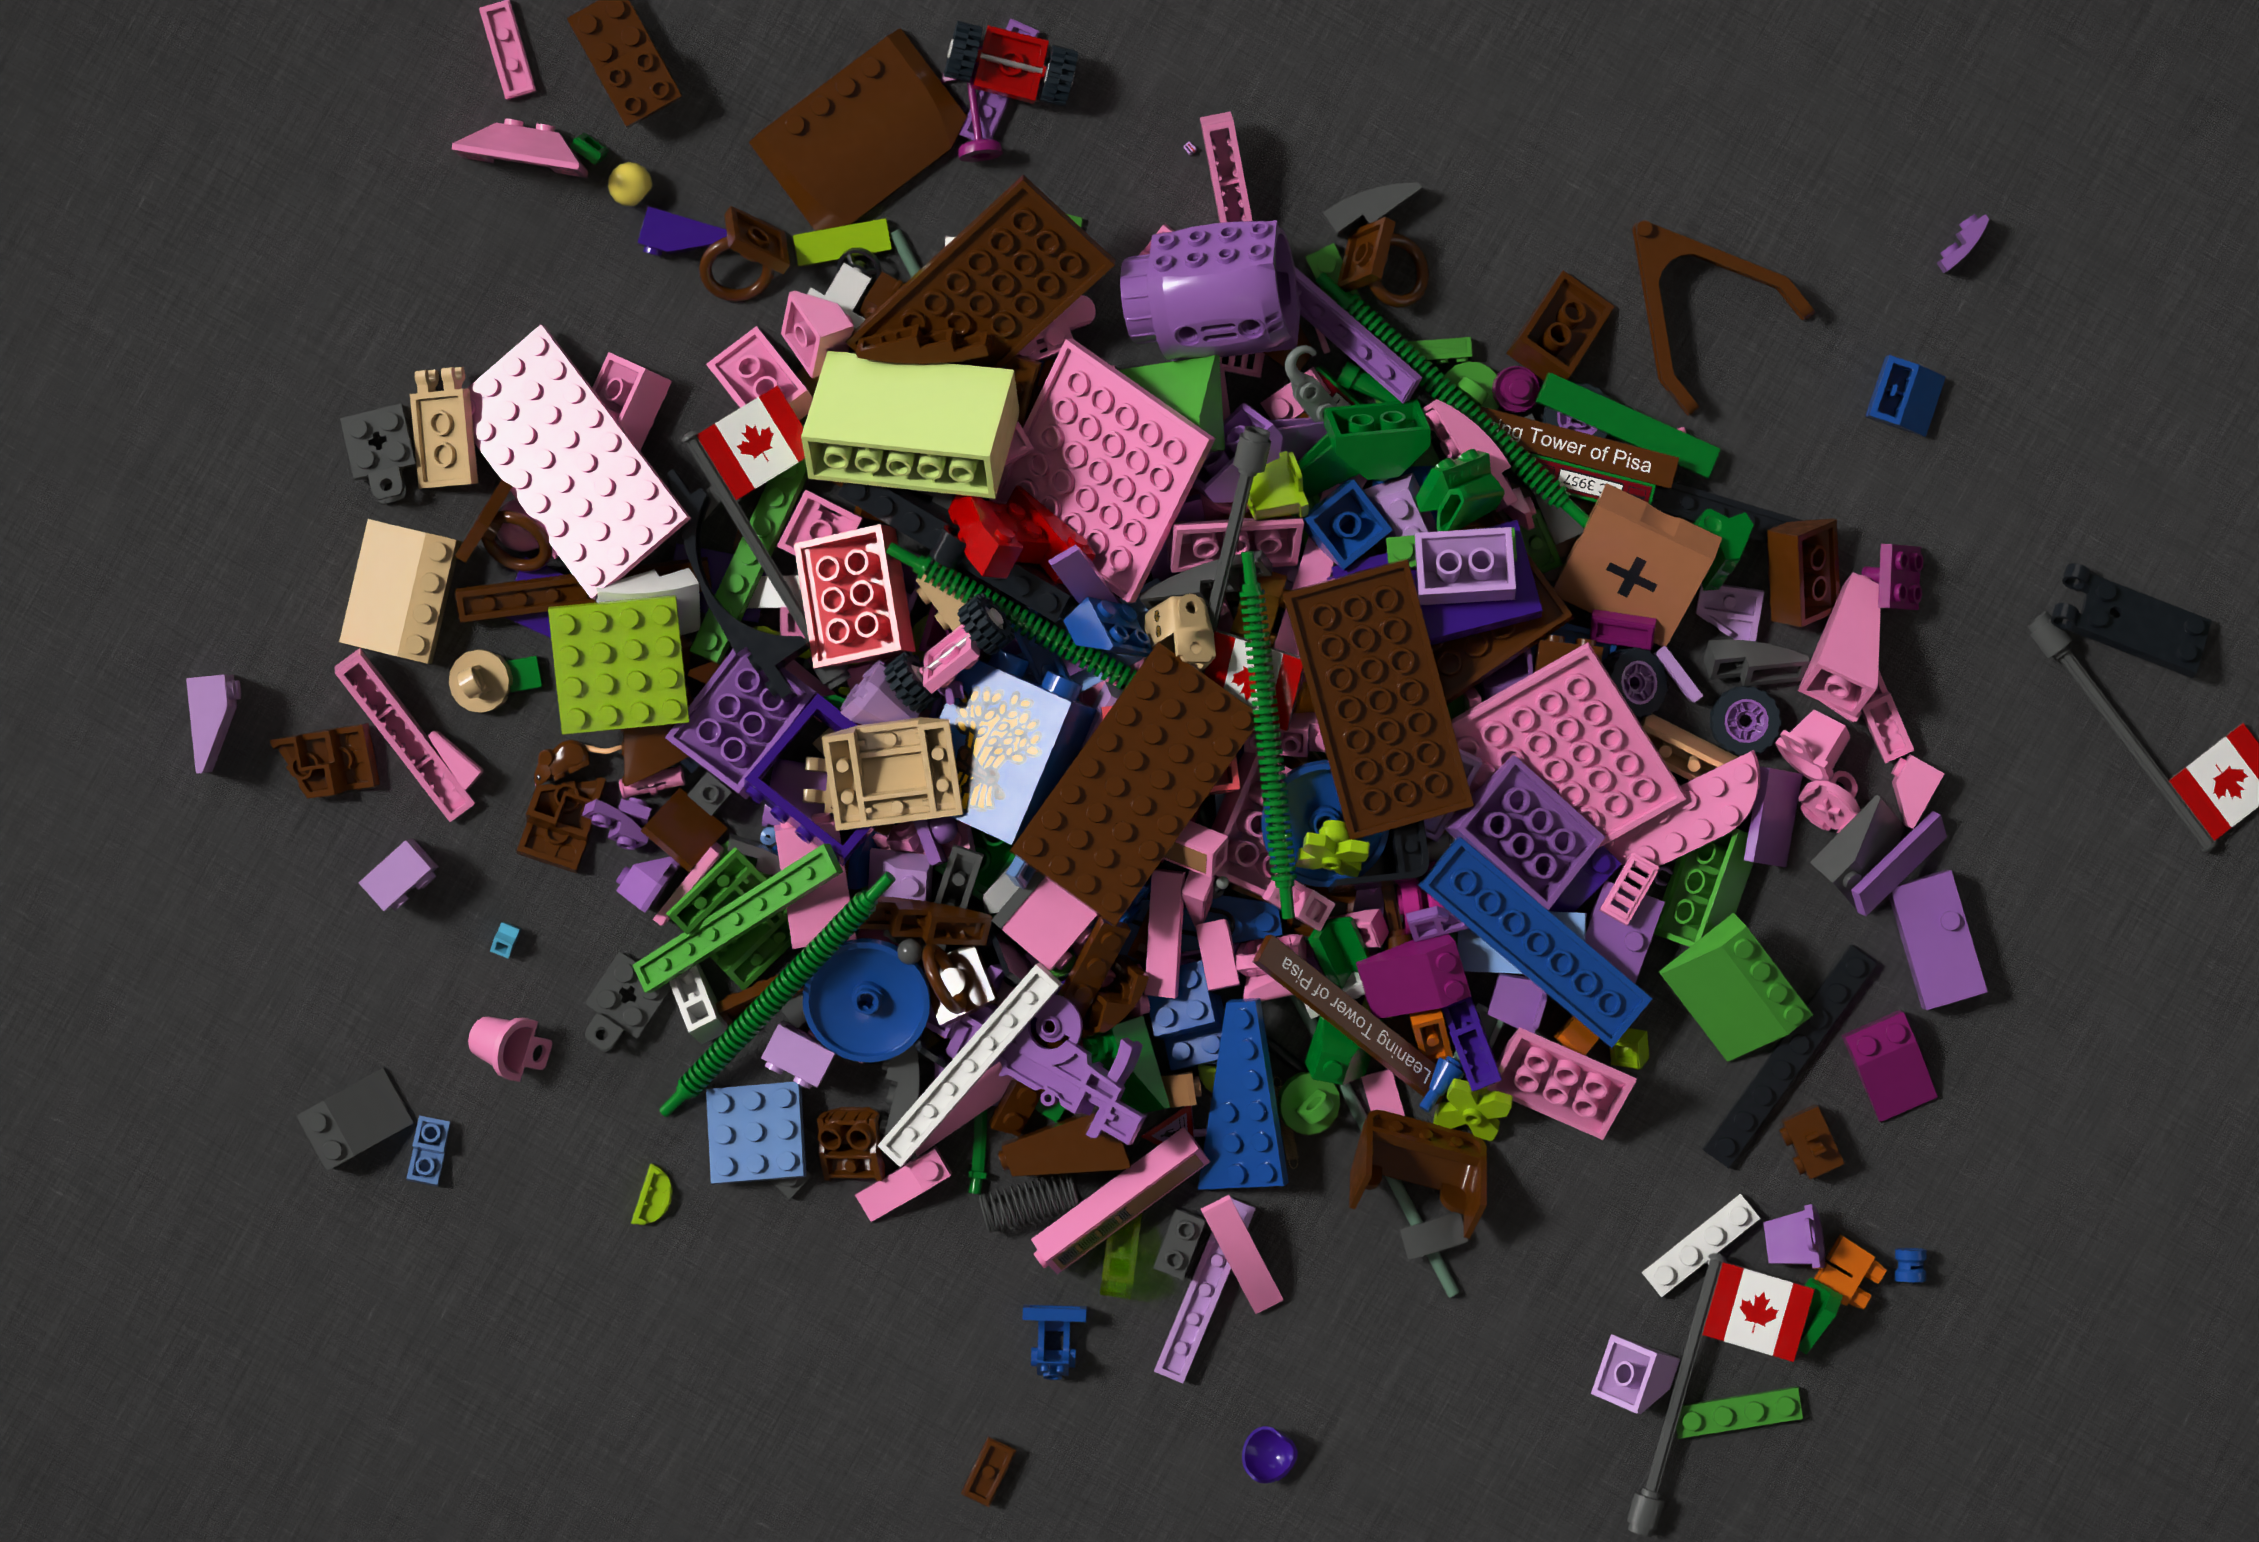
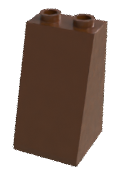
M1099 1107L1093 1109L1090 1115L1081 1113L1004 1141L1001 1146L1002 1150L998 1153L1003 1170H1010L1012 1176L1125 1170L1131 1168V1160L1124 1142L1102 1130L1097 1138H1091L1086 1135Z

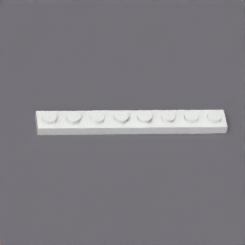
M1040 962L1037 963L877 1146L899 1167L905 1165L1063 983Z

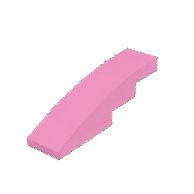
M1878 669L1877 689L1861 709V712L1884 762L1887 763L1914 751V748L1891 693L1888 692Z
M1230 1195L1201 1208L1255 1314L1283 1301L1284 1299Z

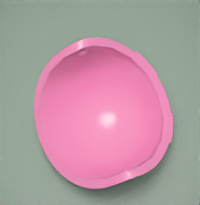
M517 499L509 501L500 509V511L519 512L530 517ZM503 523L497 533L499 540L512 550L527 552L539 549V544L533 535L520 526Z

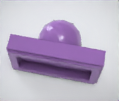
M949 816L913 821L929 864L931 866H938L948 862L942 844L949 843L957 835L958 826L956 820Z

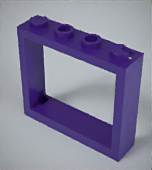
M817 694L744 780V787L747 789L745 792L752 797L753 801L758 804L764 802L770 807V813L783 824L788 822L795 827L796 835L804 842L810 844L812 841L818 847L822 844H830L839 864L844 866L876 826L857 828L846 843L841 845L760 780L814 715L835 732L857 726L855 722L850 721L840 713V710L820 694Z

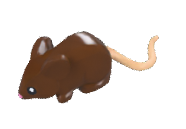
M569 739L558 744L553 750L544 749L538 756V765L534 773L535 786L547 782L552 777L555 781L566 776V772L571 774L590 765L589 752L610 754L621 750L622 746L618 745L604 749L584 744L578 740Z

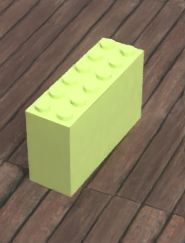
M827 351L801 435L808 479L996 499L1020 413L1014 370L952 363H887L857 358L855 353Z

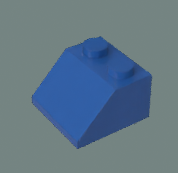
M1354 479L1342 483L1309 510L1308 516L1302 517L1304 521L1303 529L1309 537L1342 570L1393 530Z

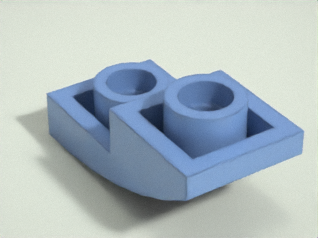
M419 1115L412 1145L413 1151L406 1178L407 1181L439 1186L450 1121Z

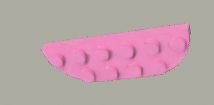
M1752 750L1680 785L1686 796L1684 801L1603 846L1622 863L1621 865H1625L1633 852L1660 866L1731 832L1751 813L1757 798L1758 789H1760V767L1755 751Z

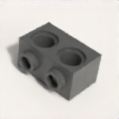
M1176 1206L1153 1264V1269L1183 1280L1205 1224V1217Z

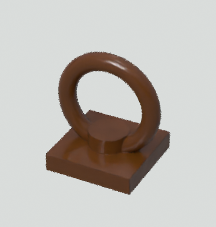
M730 206L724 214L727 237L717 240L707 248L700 261L699 273L702 283L711 294L722 300L739 302L752 299L763 293L771 284L775 271L784 274L790 266L785 231ZM732 249L749 261L761 263L763 269L759 279L752 285L742 289H730L720 285L714 279L712 274L714 260L725 250Z
M1384 217L1350 231L1337 285L1346 293L1368 285L1373 294L1383 303L1397 308L1409 307L1419 301L1427 289L1429 269L1426 258L1414 241L1402 234L1393 233L1396 222ZM1390 246L1404 249L1415 264V285L1409 293L1404 295H1396L1389 292L1380 282L1388 260Z
M501 480L455 554V557L466 563L479 541L482 540L487 552L500 564L516 571L531 572L543 568L549 562L552 555V546L549 543L546 531L532 518L515 511L498 512L513 487ZM503 523L514 524L524 528L533 535L539 544L540 551L532 559L517 558L505 552L494 538Z
M932 943L924 947L922 952L923 965L920 967L927 978L931 994V1005L940 1026L945 1027L999 1001L978 945H963L949 953H946L941 947Z

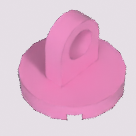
M1837 771L1830 782L1815 780L1807 783L1799 795V802L1801 801L1802 803L1800 809L1803 815L1820 829L1829 831L1831 828L1837 829L1836 833H1839L1860 812V807L1855 799L1858 791L1856 780L1846 771ZM1836 781L1842 783L1845 789L1837 785Z

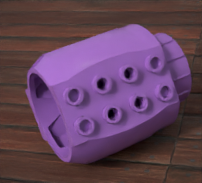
M1277 220L1213 223L1167 233L1153 234L1150 254L1131 256L1122 262L1120 274L1121 301L1129 336L1137 344L1158 342L1159 348L1167 360L1178 361L1212 355L1228 357L1295 349L1297 347L1301 304L1297 293L1295 268L1290 245L1284 230L1279 227Z

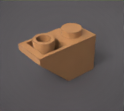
M1192 1070L1161 1074L1170 1107L1197 1105L1196 1097H1202L1199 1076L1193 1077Z

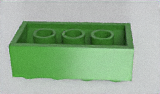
M1735 828L1726 835L1677 858L1673 874H1671L1662 900L1665 903L1653 934L1691 947L1732 913H1736L1754 863L1744 861L1748 838L1747 832Z

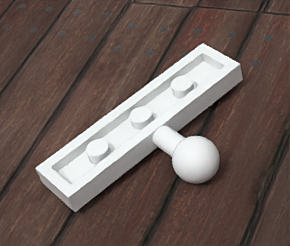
M1739 1194L1646 1268L1642 1274L1658 1294L1663 1297L1705 1262L1709 1265L1710 1258L1708 1256L1710 1254L1718 1253L1761 1218L1744 1197Z

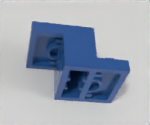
M1202 960L1180 965L1178 997L1173 999L1147 995L1150 1003L1149 1013L1154 1036L1165 1041L1172 1072L1217 1062L1225 1015L1221 996L1208 990Z

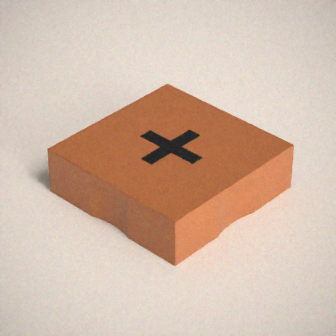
M1606 483L1589 515L1582 535L1576 540L1563 564L1553 589L1562 600L1590 613H1593V609L1656 618L1654 643L1667 647L1711 567L1722 537L1684 519L1665 514L1651 506L1648 502Z

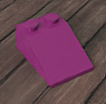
M1449 934L1417 942L1411 940L1356 962L1370 1013L1378 1019L1439 1009L1471 997L1456 942Z
M1895 1011L1841 1035L1879 1122L1938 1097L1917 1041L1903 1011Z

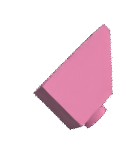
M1907 755L1905 759L1900 757L1891 772V774L1895 775L1892 785L1903 824L1908 828L1914 829L1944 773L1912 755Z

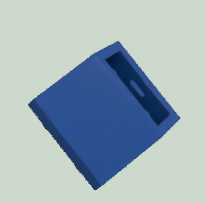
M1888 355L1884 359L1865 417L1926 437L1946 377L1919 364Z
M1087 597L1063 620L1077 646L1147 658L1153 650L1148 635L1142 630L1137 620V614L1130 605Z

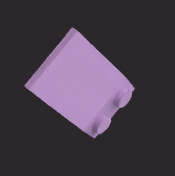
M224 674L186 678L196 773H208L214 769L237 708V699H241L239 680H234V675Z

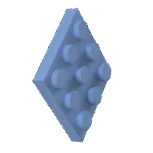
M796 1082L706 1089L711 1184L806 1177L801 1085Z

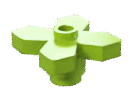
M1328 820L1319 829V834L1307 832L1303 848H1299L1296 854L1295 865L1296 867L1312 870L1324 868L1334 870L1341 875L1357 877L1361 871V863L1366 861L1369 856L1370 843L1350 840L1345 822Z
M1454 1078L1447 1091V1099L1450 1102L1439 1104L1435 1111L1433 1123L1449 1129L1467 1124L1475 1137L1493 1141L1499 1130L1500 1121L1497 1118L1507 1117L1512 1108L1513 1096L1499 1091L1491 1092L1487 1090V1087L1472 1092L1468 1079L1464 1081Z

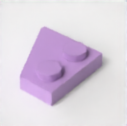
M1701 583L1696 614L1734 640L1756 642L1764 591L1725 584L1719 590L1703 591Z

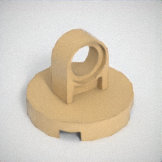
M484 649L466 652L460 656L452 666L449 676L451 694L457 703L468 711L479 713L495 710L505 703L510 686L513 683L511 669L504 658Z

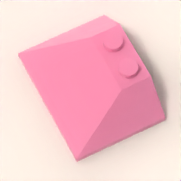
M505 119L504 124L494 123L452 143L451 150L465 159L494 163V159L550 167L555 173L584 178L588 176L587 169L560 133L554 132L555 126L536 124V129L523 127V121Z

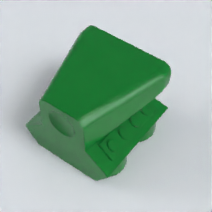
M1470 449L1461 454L1457 459L1446 458L1434 468H1431L1415 498L1419 512L1438 510L1437 531L1460 530L1495 510L1505 493L1503 487L1491 474L1489 453Z
M1706 509L1693 523L1722 537L1715 559L1702 581L1703 591L1719 590L1728 574H1731L1737 565L1754 526L1746 512L1728 518L1712 509Z

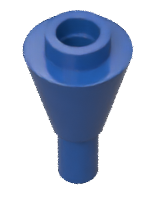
M1447 1056L1445 1060L1438 1058L1429 1085V1091L1419 1105L1421 1109L1430 1113L1439 1097H1442L1448 1091L1454 1078L1461 1079L1465 1076L1461 1071L1463 1067L1461 1063L1450 1056Z

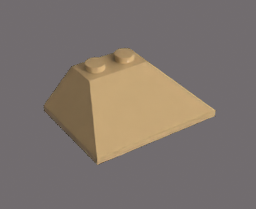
M919 717L857 725L822 736L836 831L963 815L949 719Z

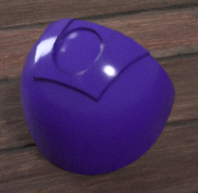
M1262 1426L1255 1429L1244 1443L1242 1450L1243 1467L1246 1473L1259 1483L1279 1481L1294 1466L1298 1450L1287 1434L1269 1426Z

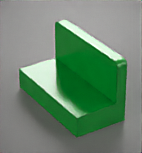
M1352 917L1327 919L1322 930L1317 931L1314 929L1308 938L1326 978L1340 989L1344 987L1351 973L1358 972L1356 962L1371 957Z
M1809 1278L1804 1284L1805 1286L1815 1288L1798 1350L1805 1354L1810 1351L1834 1319L1843 1295L1813 1278Z

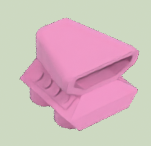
M1289 934L1277 937L1278 940L1307 962L1306 942L1303 935ZM1264 938L1240 944L1235 960L1236 970L1247 977L1243 999L1260 998L1261 1002L1293 995L1252 962Z

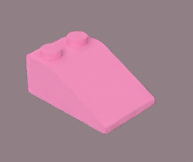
M757 326L706 364L739 408L778 385L799 420L809 413L813 397Z

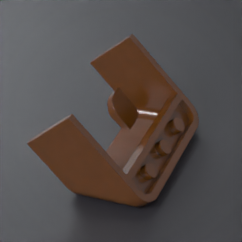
M1383 1110L1369 1112L1362 1127L1350 1171L1349 1208L1356 1209L1365 1189L1372 1190L1377 1188L1382 1180V1175L1440 1190V1201L1443 1206L1451 1212L1464 1215V1238L1470 1239L1487 1206V1146L1485 1142L1468 1132L1449 1129Z

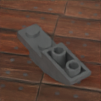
M915 1043L900 1055L883 1061L882 1070L887 1071L885 1079L898 1082L897 1086L891 1085L886 1103L892 1106L889 1117L883 1115L879 1129L880 1134L884 1135V1137L920 1097L921 1063Z

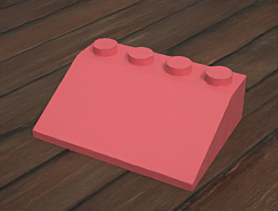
M879 524L794 543L814 669L899 656L905 651L916 652L901 561L886 553L891 542L898 545L895 528Z

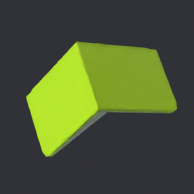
M1628 1028L1612 1048L1610 1047L1611 1065L1641 1069L1649 1059L1647 1031Z

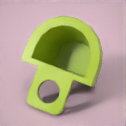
M1292 451L1279 453L1278 459L1266 464L1264 472L1257 473V476H1254L1247 503L1254 520L1297 514L1300 518L1308 516L1309 504L1303 492V477Z

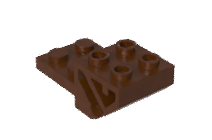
M598 0L567 17L570 26L596 70L597 76L627 128L683 98L630 0Z

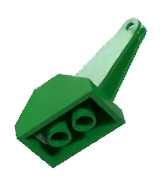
M1418 399L1409 400L1405 403L1394 401L1324 408V427L1327 434L1297 462L1303 477V492L1306 499H1309L1358 474H1361L1367 480L1373 479L1375 481H1385L1389 478L1399 477L1431 446V428Z

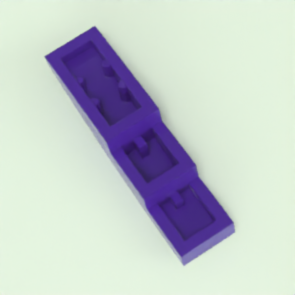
M1472 994L1471 997L1441 1008L1472 1092L1502 1081Z

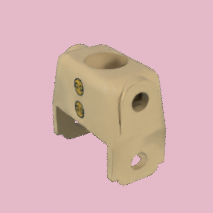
M1194 594L1171 596L1145 614L1144 632L1150 639L1152 649L1160 642L1174 652L1176 656L1180 657L1183 662L1189 663L1200 672L1215 658L1214 633L1206 602L1202 597Z

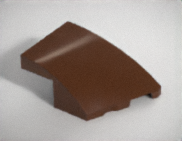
M686 686L689 707L694 699ZM675 724L621 729L623 733L621 746L622 755L624 756V776L622 777L624 786H629L689 757L665 738Z
M369 723L313 731L270 740L273 749H278L287 762L286 768L298 780L299 787L307 799L336 795L347 790L380 785Z
M600 777L596 780L576 783V781H569L561 785L546 784L536 786L526 812L527 824L517 847V854L577 874L593 828L591 819L582 816L585 804L595 799L601 801L607 782L606 779Z
M1118 954L1111 968L1116 977L1113 978L1114 981L1110 985L1100 987L1093 1003L1089 1007V1011L1082 1020L1083 1030L1081 1039L1105 1033L1116 1026L1129 1014L1141 998L1150 976L1127 955Z

